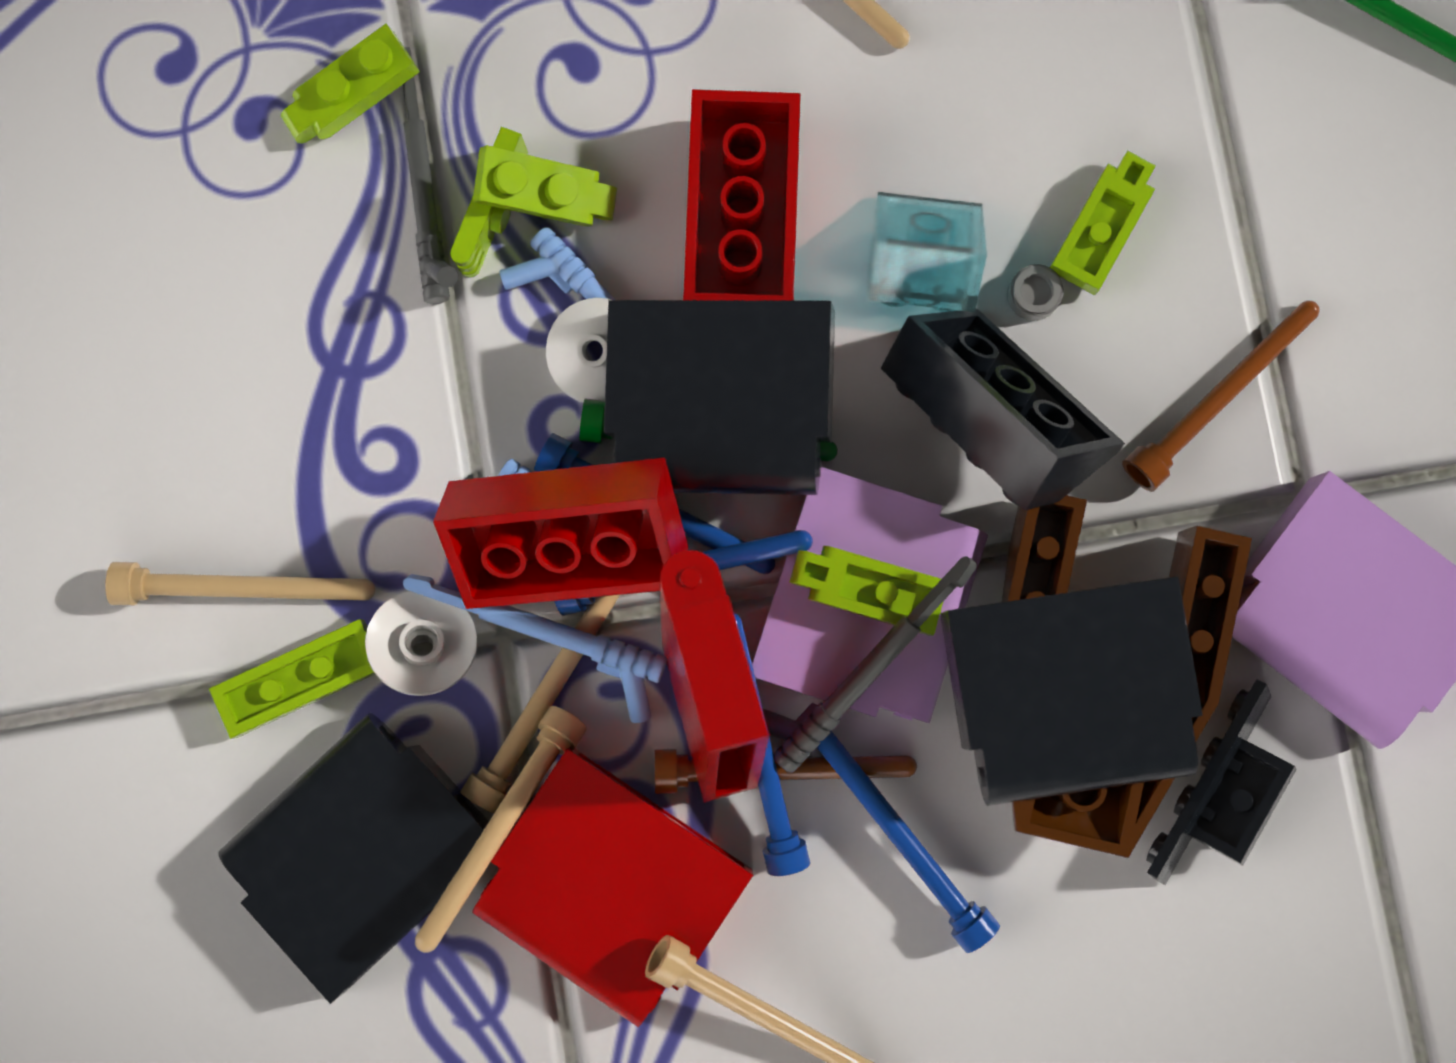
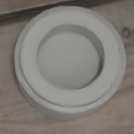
M1041 264L1028 265L1019 270L1009 284L1007 291L1009 305L1023 319L1037 321L1047 318L1062 301L1064 294L1063 283L1059 275L1050 267Z

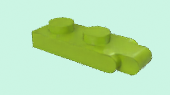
M385 23L296 88L292 94L295 102L281 112V118L297 143H306L316 135L319 139H327L417 75L420 70L395 32Z
M485 145L479 149L472 202L591 227L593 225V218L613 220L617 187L598 183L600 173L594 170Z
M1128 150L1117 168L1108 163L1050 265V269L1054 270L1059 277L1095 296L1102 287L1155 191V188L1146 183L1156 165Z
M823 545L821 555L798 550L789 582L810 589L808 596L810 601L895 625L904 615L908 616L941 579ZM943 602L920 626L921 631L919 633L934 636Z

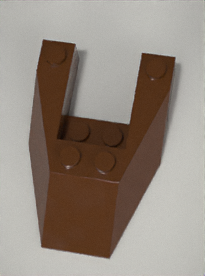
M1067 495L1057 503L1024 510L1021 506H1018L1008 550L1002 602L1068 592L1087 504L1086 499ZM1198 525L1178 532L1169 578L1179 577L1203 716L1192 717L1195 741L1198 740L1219 704L1252 538ZM1175 778L1011 802L1014 831L1129 858Z

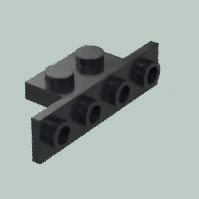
M1256 679L1249 692L1242 689L1237 694L1227 715V718L1232 720V723L1223 739L1216 736L1209 743L1201 759V766L1206 768L1196 787L1188 784L1175 804L1173 812L1179 817L1169 834L1161 832L1151 845L1146 857V861L1151 863L1147 873L1163 885H1166L1192 838L1243 866L1295 774V765L1247 741L1272 697L1266 683Z

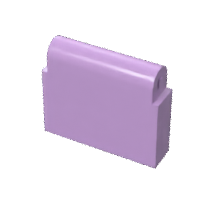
M821 467L818 495H806L795 531L805 530L811 534L813 543L808 552L821 555L823 545L831 546L940 579L962 557H969L976 562L975 571L963 587H956L944 600L940 613L947 610L966 608L988 538V534L979 529L940 517L942 505ZM797 554L788 555L753 658L754 675L756 679L826 701L894 625L808 600L810 589L789 582ZM940 616L934 636L918 633L849 708L850 710L876 717L879 708L894 712L893 715L908 720L913 718L930 723L948 666Z
M1331 471L1309 478L1248 559L1232 637L1376 748L1383 749L1402 735L1418 712H1433L1456 681V565Z

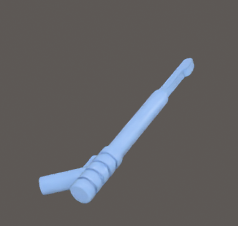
M549 227L541 229L530 242L531 247L536 252H540L539 255L541 257L500 270L501 280L506 290L550 277L566 294L574 290L585 299L607 298L616 300L595 279L596 275L588 267L585 268L586 264L579 257L575 258L576 254L569 247H565L566 244L558 236L555 237V233Z
M411 574L403 581L404 588L409 591L478 614L479 619L591 657L592 661L598 662L596 668L598 671L622 680L630 721L641 723L651 718L644 679L647 676L649 677L648 680L656 683L661 680L667 662L665 656L659 654L654 656V653L645 649L639 651V647L630 644L625 646V643L614 639L611 641L610 637L601 634L598 637L508 605L466 609L460 592L436 585L431 577Z

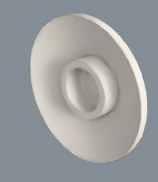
M589 298L569 306L555 320L547 338L546 359L554 381L567 395L583 403L585 398L605 401L608 300H611L607 298ZM596 340L602 345L603 354L599 360L591 361L586 355V347L590 342Z
M406 591L390 598L375 612L367 628L365 648L372 670L385 685L403 694L426 696L442 692L463 678L475 658L477 633L474 621L467 610L412 591ZM426 640L432 643L433 649L427 655H417L412 650L415 643Z

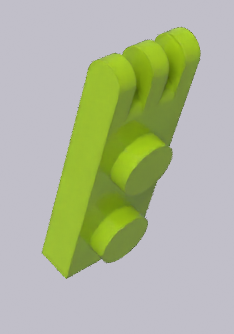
M501 126L493 147L528 155L522 134ZM473 196L450 251L452 260L462 275L468 278L478 275L495 233L502 234L511 214V210L472 202Z

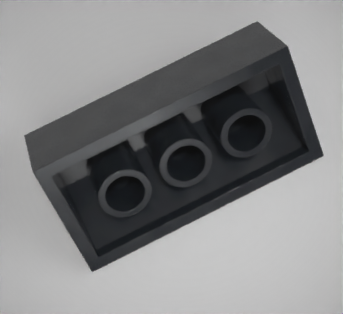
M977 308L908 316L880 368L896 383L897 390L903 396L913 400L930 417V421L936 429L954 440L966 452L967 459L974 466L984 470L1002 488L1003 494L1009 501L1021 506L1024 510L1061 501L1120 452L1125 444Z

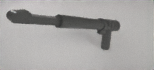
M404 47L411 57L410 47ZM412 77L402 86L407 121L403 125L417 225L415 238L418 247V260L420 261V275H422L421 284L422 289H424L423 299L426 303L437 304L450 299L449 287L454 286L458 281V273L444 260L442 233L438 231L425 124L419 118L415 80Z
M967 556L962 557L908 616L904 615L824 703H819L818 705L811 703L796 720L763 709L768 733L785 740L782 746L774 752L775 761L784 770L791 773L796 771L800 763H803L809 757L810 752H813L821 744L820 741H823L831 733L830 730H833L841 722L840 718L921 631L920 626L956 587L961 588L965 585L976 569L975 561Z

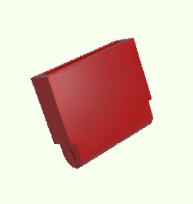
M695 550L681 551L671 556L665 562L660 573L662 648L664 656L667 658L666 663L670 674V681L704 802L758 787L769 733L720 570L715 561L705 553Z
M570 747L566 749L492 859L491 863L500 869L480 894L481 897L473 908L472 913L626 1020L639 1027L648 1014L654 1010L666 989L645 975L647 962L657 943L664 936L670 935L688 945L690 954L696 957L697 962L752 879L753 869L579 750ZM674 985L672 986V987H673L674 989H676L677 991L679 990L678 987H676V986H674Z

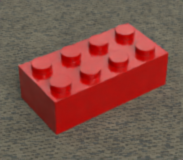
M692 89L683 300L794 301L801 93Z
M665 458L449 481L433 520L466 609L660 591V573L665 562L674 554L688 550Z

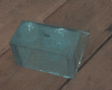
M878 192L868 272V300L880 301L882 304L891 307H901L907 304L932 307L940 312L958 310L975 312L987 257L982 203Z

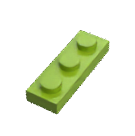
M362 619L356 620L209 688L229 738H239L375 675L366 654L365 638L368 628L366 621Z

